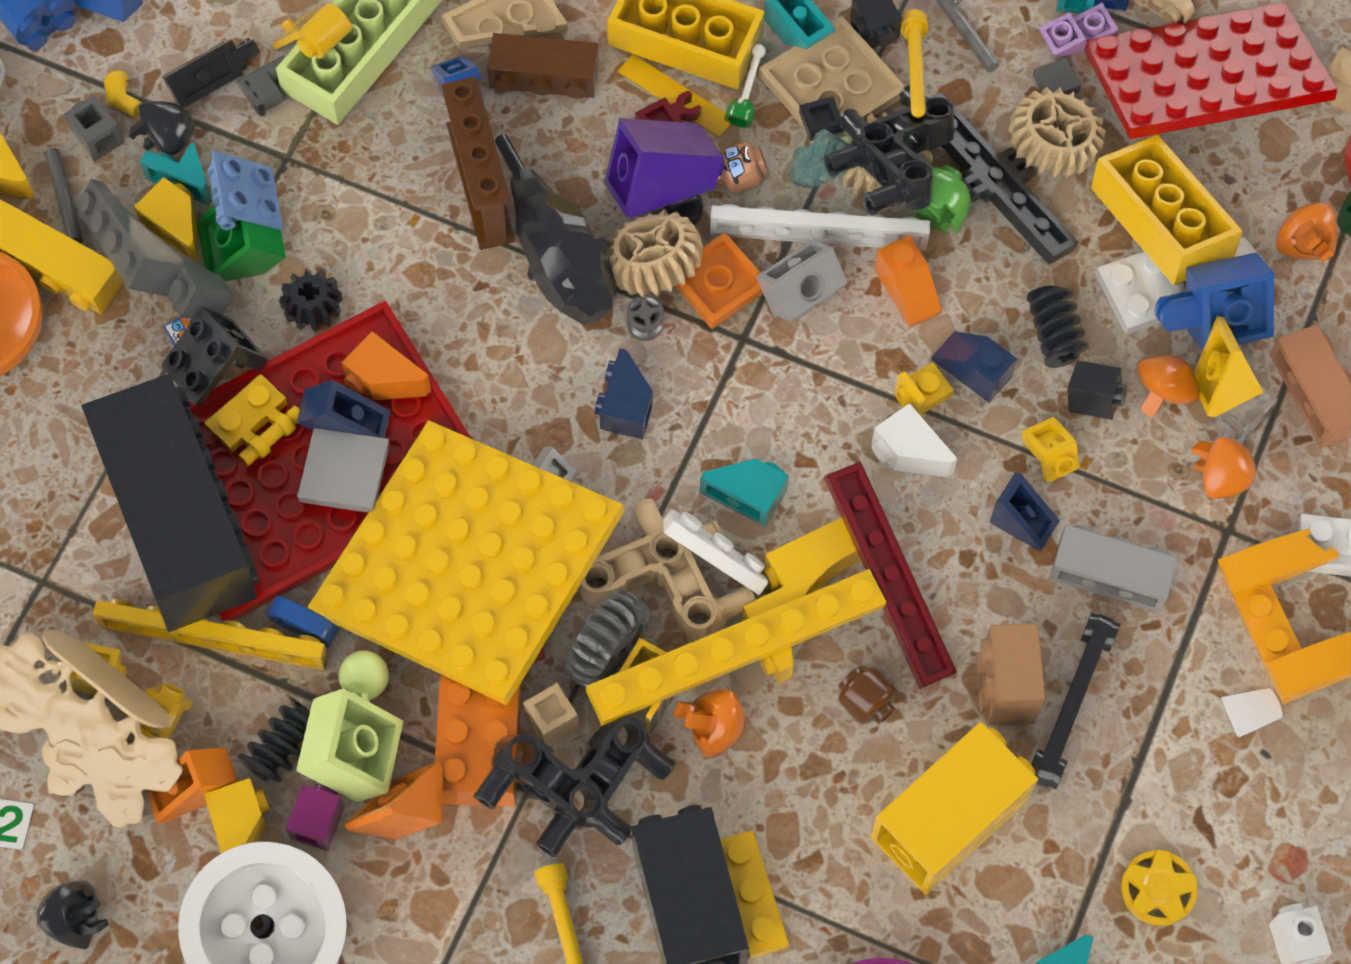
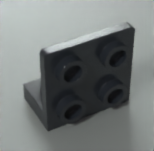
M202 306L174 347L169 351L161 366L167 374L170 373L172 380L177 386L183 385L187 397L192 404L200 407L231 364L241 369L246 365L261 371L268 358L233 319Z

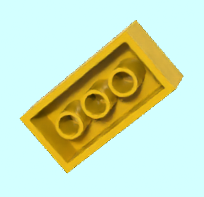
M617 0L607 21L608 45L738 90L753 58L752 48L760 43L763 36L765 11L734 0Z
M1158 134L1098 158L1091 189L1173 286L1186 281V267L1235 257L1243 232L1242 229Z

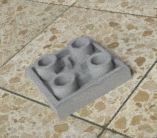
M314 428L297 496L299 502L367 513L374 511L390 446L389 439Z

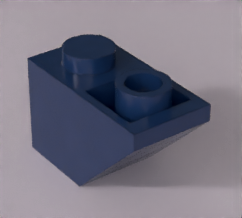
M619 348L616 361L610 360L608 363L605 382H609L606 394L600 392L598 395L595 414L600 417L601 430L643 440L653 409V391L628 351Z

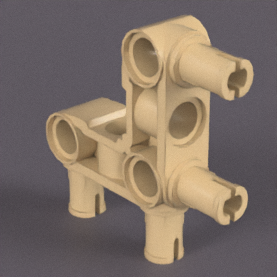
M652 498L637 503L633 508L646 536L603 555H598L580 585L581 596L585 602L590 605L600 606L602 601L607 599L610 594L621 589L629 592L650 582L654 585L658 583L659 587H664L672 603V614L686 637L692 641L709 636L723 628L727 624L728 619L742 614L743 606L755 601L752 591L746 586L718 599L712 596L694 560V554L696 553L664 533L663 518ZM716 521L701 527L711 535H714L716 532L723 535ZM668 548L674 550L677 554L672 558H663L658 555V552ZM593 578H602L607 582L601 588H592L587 584ZM699 613L707 616L709 621L699 625L691 622L689 618Z

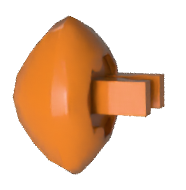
M1315 202L1293 211L1285 219L1277 235L1276 247L1278 253L1294 259L1320 260L1322 263L1328 258L1333 257L1337 244V222L1331 205Z
M1171 354L1156 355L1142 359L1137 363L1140 382L1146 389L1151 391L1139 411L1153 418L1154 415H1157L1165 400L1177 405L1189 404L1199 400L1200 391L1191 366L1182 357Z
M1220 436L1214 443L1200 440L1191 448L1192 454H1198L1202 457L1194 465L1195 470L1203 472V489L1209 498L1221 499L1236 496L1246 491L1253 484L1256 465L1250 451L1241 443L1231 438Z
M725 689L702 694L693 702L678 701L673 713L675 718L686 719L684 726L692 729L695 743L705 758L717 757L734 745L742 735L746 722L744 711L737 695L733 691Z

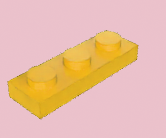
M753 830L720 839L749 946V959L788 948L789 942Z

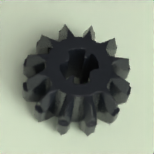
M306 267L302 277L292 273L290 277L292 283H282L281 290L283 296L279 299L280 307L284 310L285 319L289 323L295 321L296 327L300 331L310 324L311 329L316 332L318 324L321 322L330 327L332 323L330 316H340L341 309L339 304L343 301L342 292L337 289V281L334 277L327 278L326 273L322 269L315 275H312L311 271Z

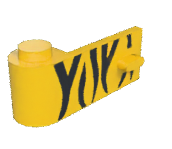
M326 3L299 17L294 23L290 18L283 21L280 26L285 32L271 45L276 50L297 39V46L307 57L312 58L314 56L322 59L352 30V25L347 16L338 7L331 3Z

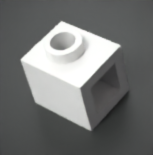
M1302 903L1285 906L1279 909V914L1269 923L1281 964H1318L1325 961L1332 954L1317 906L1305 909Z

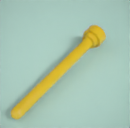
M911 9L901 16L902 24L900 31L903 37L908 39L911 113L914 117L920 118L926 111L922 38L928 33V17L921 10Z
M556 863L539 868L534 871L538 889H543L544 895L549 896L566 963L584 964L564 893L567 890L566 882L569 881L565 863Z

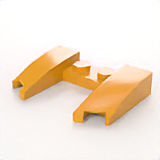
M1309 529L1281 536L1218 559V569L1283 705L1351 677V631L1302 649L1272 588L1276 584L1339 559V554L1333 547L1325 551L1308 538L1311 535Z

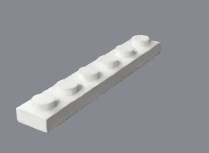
M724 204L721 206L712 205L710 236H719L725 232L729 237L806 243L816 239L825 244L882 248L910 235L918 249L926 251L930 234V221L920 220L911 216L900 219L886 218L878 214L874 216L870 214L857 216L839 211L828 214L814 213L806 209L785 211L775 210L767 206L756 209L742 208L734 204Z

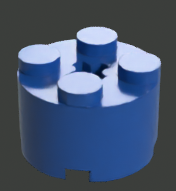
M0 0V21L19 44L28 46L30 50L35 51L45 45L48 35L58 29L65 31L75 23L76 17L73 14L75 1Z

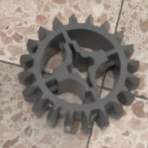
M622 589L610 594L594 610L592 616L586 620V624L572 643V648L567 653L565 661V673L572 678L573 682L584 688L616 674L625 663L638 639H642V634L650 620V608L640 598Z

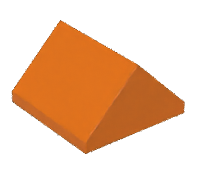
M436 761L392 779L388 793L373 797L344 826L350 832L397 840L442 823L443 766L439 761Z

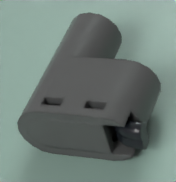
M284 55L237 79V83L244 96L260 116H264L266 114L265 111L284 101L281 92L275 84L279 81L276 68L285 58Z

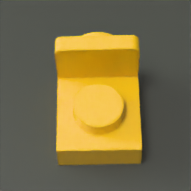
M933 362L910 376L905 371L900 373L895 387V396L899 404L905 407L910 403L919 415L951 398L954 389Z
M1054 416L1021 431L1022 442L1041 462L1043 478L1048 483L1080 467L1076 440Z
M163 683V685L147 688L145 693L166 710L170 717V723L163 728L151 727L140 723L142 735L150 739L168 738L171 740L183 711L190 710L194 701L184 697L185 691L181 688Z

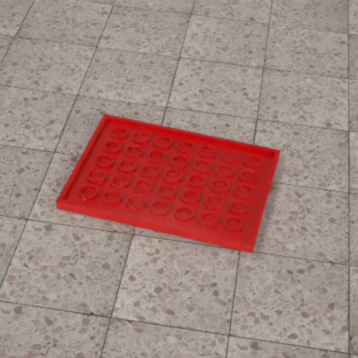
M386 300L270 359L261 371L251 369L214 388L202 406L193 405L189 401L191 412L196 417L200 426L204 444L209 448L213 458L217 476L222 480L226 490L232 512H235L239 522L245 544H248L255 562V569L260 583L254 585L257 599L219 613L222 621H235L274 600L275 596H281L333 568L368 514L367 512L299 502L297 496L313 431L296 424V430L288 437L283 435L270 447L271 452L263 459L258 457L252 464L246 466L238 457L247 448L244 443L231 453L206 429L205 422L260 374L286 397L288 404L280 413L285 414L293 406L300 409L304 390L331 380L349 388L344 382L345 375L341 362L371 332H374L428 374L431 392L427 396L372 400L366 394H361L391 411L385 439H389L390 446L378 497L428 420L471 438ZM268 421L254 434L260 436L272 424Z

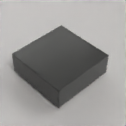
M1066 58L1034 69L1033 78L1041 91L1047 87L1052 93H1055L1061 87L1063 93L1067 95L1073 91L1075 93L1080 92L1081 84Z

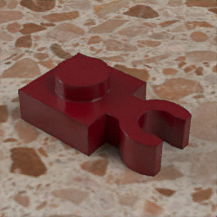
M685 91L677 97L676 102L670 104L666 97L635 112V119L682 122L684 120L691 122L701 116L702 107L699 104L693 108H686L684 105L692 102L691 91Z

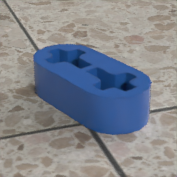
M275 596L266 611L267 617L277 625L297 635L316 637L321 643L325 644L326 648L330 647L339 632V628L330 620L281 596Z

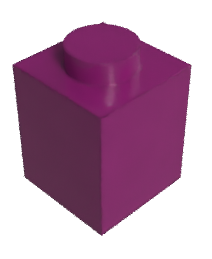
M315 784L314 788L302 785L286 826L290 839L329 851L345 808L341 796L337 795L338 792L322 784Z

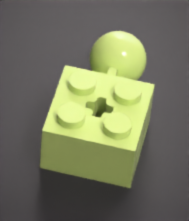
M366 650L356 651L347 656L342 662L338 674L342 689L313 699L296 770L356 802L388 793L403 726V720L370 703V700L378 697L385 690L389 681V670L382 657Z

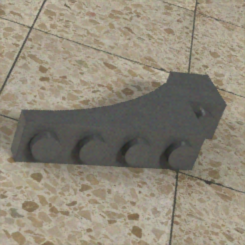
M90 179L85 191L79 196L76 210L127 287L132 290L168 297L182 318L193 320L202 306L224 315L234 294L221 275L209 271L166 243L133 216L112 194L104 182Z

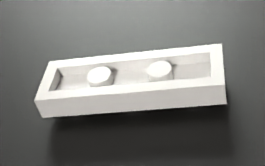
M671 509L664 518L663 526L666 535L758 595L767 586V577L762 572L765 565L752 554L746 553L743 556L734 550V545L725 536L717 532L711 535L701 528L702 523L697 518L687 512H683L681 515Z

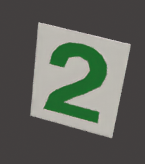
M0 799V847L23 850L34 804Z

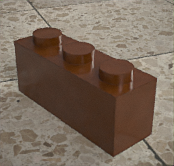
M493 33L487 67L489 88H496L504 92H511L513 90L527 91L537 95H567L575 99L583 97L594 98L599 66L598 43Z

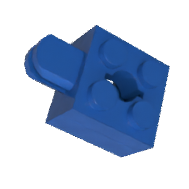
M1257 252L1186 267L1187 291L1162 296L1155 304V316L1168 332L1187 328V332L1202 351L1217 316L1225 318L1238 345L1274 337V272Z

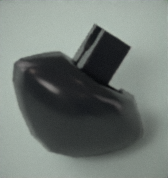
M148 101L139 105L141 119L130 128L129 137L133 140L138 135H148L144 139L143 148L145 150H150L155 146L159 151L173 156L181 152L190 141L194 132V118L188 110L175 103Z
M70 881L56 886L43 897L37 908V923L43 932L57 942L73 948L87 949L93 934L99 933L109 925L107 918L103 920L97 919V908L101 905L97 900L95 888L87 881Z

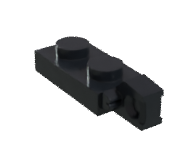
M247 38L237 44H234L233 40L230 39L219 43L161 77L177 105L185 108L241 76L242 71L247 68L244 61L260 51L253 39Z

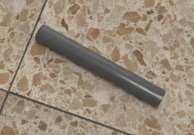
M57 148L47 149L45 157L66 236L81 244L83 238L59 150Z

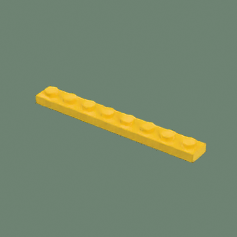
M870 569L590 684L586 687L585 691L603 726L885 607L887 602Z

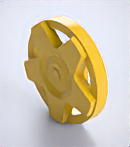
M1154 850L1136 856L1128 864L1122 875L1121 894L1125 905L1136 918L1150 925L1169 926L1178 923L1189 914L1197 899L1198 885L1195 874H1193L1187 863L1169 851ZM1152 859L1149 868L1138 865L1143 861ZM1172 864L1178 867L1182 873L1174 872ZM1129 883L1138 889V894L1134 901L1130 895ZM1189 893L1187 905L1183 908L1180 896ZM1154 909H1159L1166 918L1154 917L1148 913Z

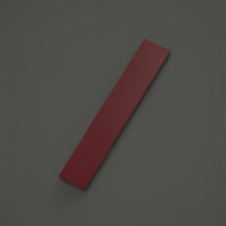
M861 461L826 475L824 480L865 570L870 569L887 602L883 610L919 689L957 673Z

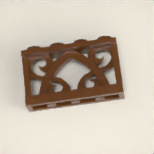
M470 77L443 83L441 87L450 121L446 122L447 131L479 249L484 250L515 243L506 204L510 203V196L478 80L476 77Z

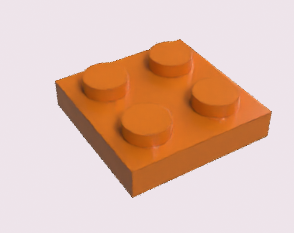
M725 232L703 246L701 266L694 269L695 276L685 277V285H675L676 289L711 329L763 295L756 278L761 272Z

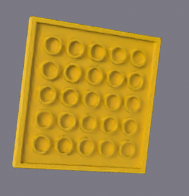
M428 420L376 500L374 511H369L309 603L308 608L350 632L508 705L624 514L625 509L622 503Z

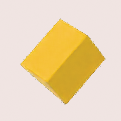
M1217 316L1194 371L1200 391L1199 399L1207 416L1216 417L1263 393L1225 318Z

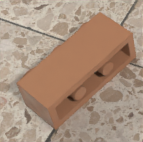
M1318 324L1278 338L1270 353V357L1320 448L1351 437V376L1347 368L1340 365L1337 360L1330 338L1327 335H1323Z

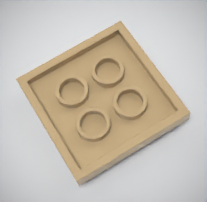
M843 16L831 22L835 27V32L808 49L793 46L758 69V77L804 129L805 127L799 114V105L833 96L840 115L847 109H855L867 121L870 113L876 116L901 99L900 92L906 87ZM844 132L814 141L823 150L843 137Z

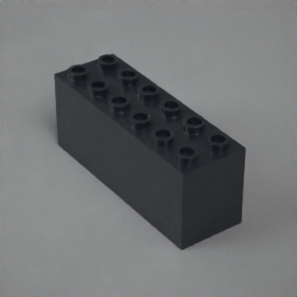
M170 373L81 405L168 633L256 600L257 595L254 585L260 583L248 544H245L239 522L235 512H232L229 499L222 480L217 476L216 467L209 448L204 444L198 421L191 412L183 385L175 387Z

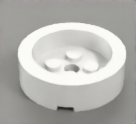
M275 842L244 844L215 857L197 874L190 884L179 914L178 935L180 948L186 964H337L346 937V911L342 895L334 879L309 854L295 847ZM258 915H268L275 923L274 932L268 938H257L251 932V922Z

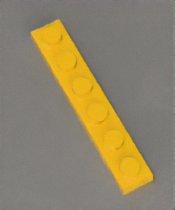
M111 599L110 602L97 600L92 614L99 627L323 671L326 669L329 658L325 644L321 643L316 637L299 635L298 638L283 636L282 632L266 627L256 631L246 629L243 624L231 620H225L222 624L209 622L206 618L168 633L159 607L148 606L147 610L136 608L131 603L121 599Z

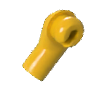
M120 69L108 72L103 81L108 103L133 118L140 115L139 105L142 102L126 93V87L128 86L126 81L129 80L127 73Z

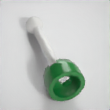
M756 44L752 48L753 60L742 97L730 102L726 110L725 121L737 127L749 128L752 126L754 106L748 98L760 58L766 53V49L762 44Z

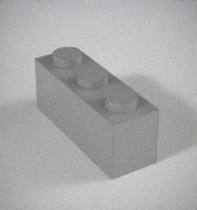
M1065 525L1049 579L1161 612L1168 598L1178 557L1169 555L1167 551L1161 548H1144L1134 545L1124 537H1106L1096 534L1091 528L1086 526L1074 525L1072 527Z

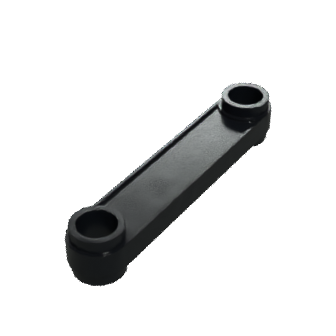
M1093 612L1090 614L1080 641L1087 643L1055 727L1045 751L1037 749L1031 763L1036 772L1035 776L1038 778L1037 785L1047 789L1050 787L1055 790L1058 787L1067 764V760L1061 758L1102 650L1110 652L1121 625L1115 622L1113 618L1100 613L1099 615Z

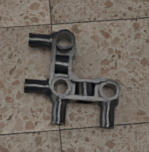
M907 85L900 92V103L907 108L868 123L855 109L845 110L839 117V127L852 138L850 145L824 155L826 160L824 165L827 172L834 177L851 168L853 169L858 166L864 168L882 186L863 194L864 207L871 216L896 205L912 210L928 207L932 203L933 168L920 152L934 150L948 144L954 138V104L952 101L943 97L929 98L925 96V114L920 118L914 117L911 113L910 85Z
M622 717L601 726L589 741L588 745L590 748L576 769L569 768L553 755L554 750L529 734L507 735L496 743L494 756L491 759V766L493 768L473 797L485 807L494 809L513 781L520 784L553 810L554 817L535 845L549 856L556 857L573 830H578L580 827L589 828L593 826L614 844H623L631 834L632 826L607 808L609 799L635 761L659 780H664L672 772L676 763L650 742L651 737L646 732L644 724L635 717ZM621 726L627 731V741L624 745L618 739V730ZM516 742L523 749V758L519 763L512 756V748ZM578 790L584 797V805L580 810L574 805V796Z

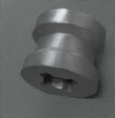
M645 295L644 298L639 296L630 302L627 308V327L630 334L635 339L641 341L656 339L663 330L664 308L657 298Z

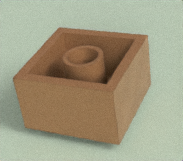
M1038 624L990 625L986 639H981L980 652H976L977 675H983L984 689L979 690V708L981 713H987L988 725L1034 724L1045 701Z

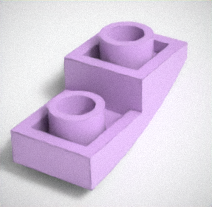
M1103 3L1075 17L1069 12L1039 27V32L1054 58L1065 57L1084 51L1086 40L1119 34L1117 26Z

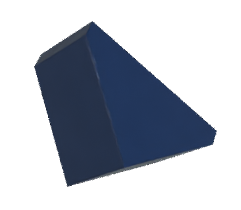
M1015 472L997 499L989 523L1034 549L1042 550L1060 520L1024 476L1019 472Z

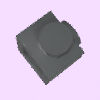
M95 95L85 101L76 103L71 110L64 113L69 128L89 152L94 162L124 144L118 124Z

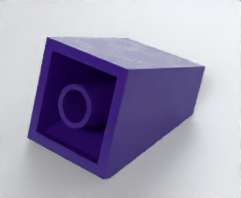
M619 118L604 184L625 216L635 217L714 190L717 178L723 172L724 159L700 124Z

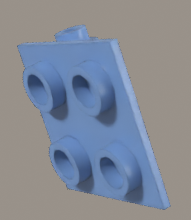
M213 150L211 152L212 162L207 172L211 180L212 201L217 206L215 208L217 214L216 223L221 225V228L224 230L233 229L238 220L280 231L283 230L272 167Z

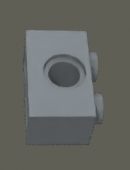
M816 239L811 240L756 276L771 313L789 322L803 317L809 308L820 301L832 298L836 295L837 290L848 284L833 247Z

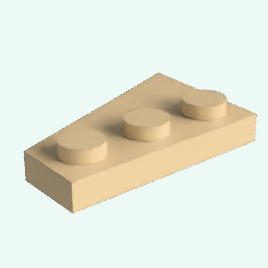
M471 0L442 15V23L459 49L491 44L493 33L533 37L568 31V23L553 0Z

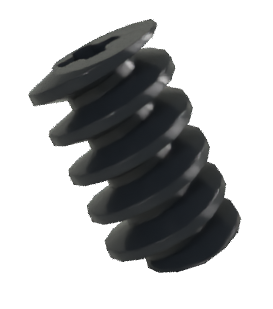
M1053 285L1039 287L1030 291L1027 295V301L1031 304L1029 306L1030 313L1034 316L1033 323L1034 327L1038 330V341L1042 343L1040 347L1042 354L1045 356L1044 363L1049 368H1059L1075 362L1080 353L1089 348V345L1085 340H1078L1085 335V331L1081 327H1075L1081 322L1080 315L1071 314L1077 309V303L1067 301L1074 296L1073 289Z
M290 696L289 701L293 708L281 705L278 709L283 720L276 717H270L268 720V724L273 732L260 729L257 735L262 744L250 741L247 744L252 757L242 753L237 755V759L252 774L265 783L268 779L281 783L282 778L277 769L281 767L291 771L293 767L287 757L289 755L297 758L300 757L301 751L298 744L303 743L310 711Z

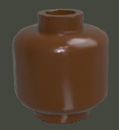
M858 666L846 675L838 685L841 689L839 694L840 704L859 724L864 725L875 721L879 725L887 720L895 711L892 703L897 696L896 689L875 667L864 669L862 666Z

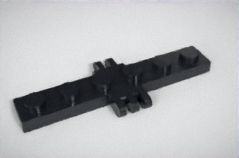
M940 92V93H938V94H936V95L930 97V98H934V97H943V98H946V96H945L942 92ZM954 106V138L951 142L941 147L964 171L962 181L970 190L971 203L982 199L985 203L991 201L1048 265L1073 252L1079 242L1025 184L1036 175V171L1032 167L1022 170L1026 166V160L1024 158L1013 160L1017 156V150L1013 147L997 153Z

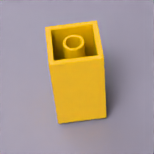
M981 721L880 812L875 819L870 838L925 895L930 893L1028 801L1038 781L1033 766L1022 756L1016 757L1006 747L1007 743L1004 737L992 727L988 729Z

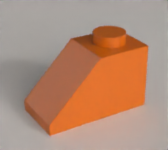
M909 235L878 249L874 270L908 327L911 328L941 314V305L928 263L912 237Z
M371 332L341 362L346 385L352 391L360 395L364 393L372 400L427 396L431 392L428 374L374 332Z
M226 747L187 750L177 759V763L182 767L183 772L170 791L162 792L145 789L158 824L165 823L206 806L204 793L239 781Z

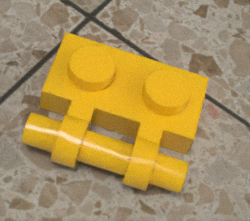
M260 374L205 422V426L231 453L244 443L247 448L238 457L246 466H249L258 457L263 459L271 452L270 447L283 435L288 437L296 430L295 425L297 424L300 409L293 406L285 414L280 413L288 404L286 397ZM268 421L272 424L260 436L254 434Z

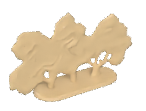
M48 629L43 633V642L46 647L61 662L46 660L45 647L40 638L33 633L21 634L12 646L0 645V730L22 734L30 732L32 729L43 728L47 732L48 740L42 746L44 764L50 769L47 775L48 794L73 796L84 784H91L96 798V809L101 812L113 827L120 829L126 828L128 824L140 823L143 819L142 812L144 808V798L141 792L145 789L169 792L183 772L182 767L177 763L178 753L174 741L168 738L150 739L142 735L140 723L157 728H163L168 725L170 717L166 710L90 647L65 632ZM38 660L45 663L42 668L36 669L34 667L35 662ZM52 670V673L55 675L58 671H61L62 675L53 683L44 684L39 679L41 674ZM73 671L98 690L93 699L84 700L74 693L70 682V675ZM65 680L67 689L63 693L59 685ZM108 698L129 716L120 722L114 720L109 708L105 705L104 699ZM132 731L135 735V741L133 744H128L126 739Z

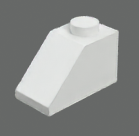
M910 403L874 428L871 442L872 450L881 462H888L894 471L946 478L954 473L957 462L956 456Z

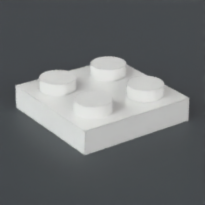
M1145 251L1097 267L1095 273L1125 335L1161 323L1154 312L1158 299L1162 296L1187 291L1183 282L1173 286Z

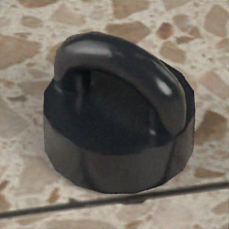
M696 195L667 205L668 215L678 212L680 217H688L689 221L696 225L703 215L701 196Z

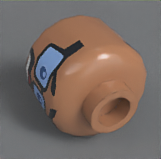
M743 142L720 151L724 159V168L722 174L717 178L719 186L726 185L731 193L738 194L762 185L764 175L769 172L760 146L754 148L750 142Z

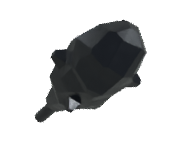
M499 135L496 137L495 143L513 174L510 186L516 212V233L529 263L527 273L529 280L536 281L545 298L561 313L581 324L599 322L612 309L617 297L616 282L607 256L609 246L607 239H595L580 206L554 192L533 169H526L508 135Z

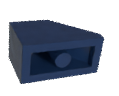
M956 331L931 357L932 361L988 403L1012 378L1018 359L988 336Z
M331 380L304 390L297 424L311 431L314 428L385 438L391 411Z

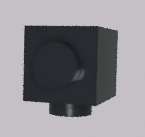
M852 0L851 26L871 48L888 46L900 37L902 17L892 0Z
M1077 360L1067 388L1069 412L1113 420L1117 405H1124L1127 394V384L1122 383L1121 368Z

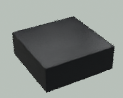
M833 96L799 105V114L810 141L844 132L839 127L840 113Z

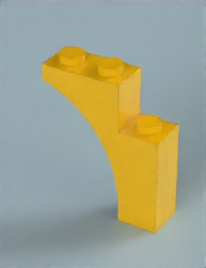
M842 517L765 554V568L762 572L767 577L768 588L773 592L743 606L742 621L817 591L833 576L861 561ZM792 646L759 660L767 676L773 674L778 685L792 678L794 668Z

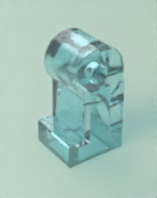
M826 129L816 133L814 142L809 147L801 146L794 150L788 173L789 180L798 186L812 188L845 174L846 171L832 177L825 168L824 161L826 160L824 155L840 150L850 144Z

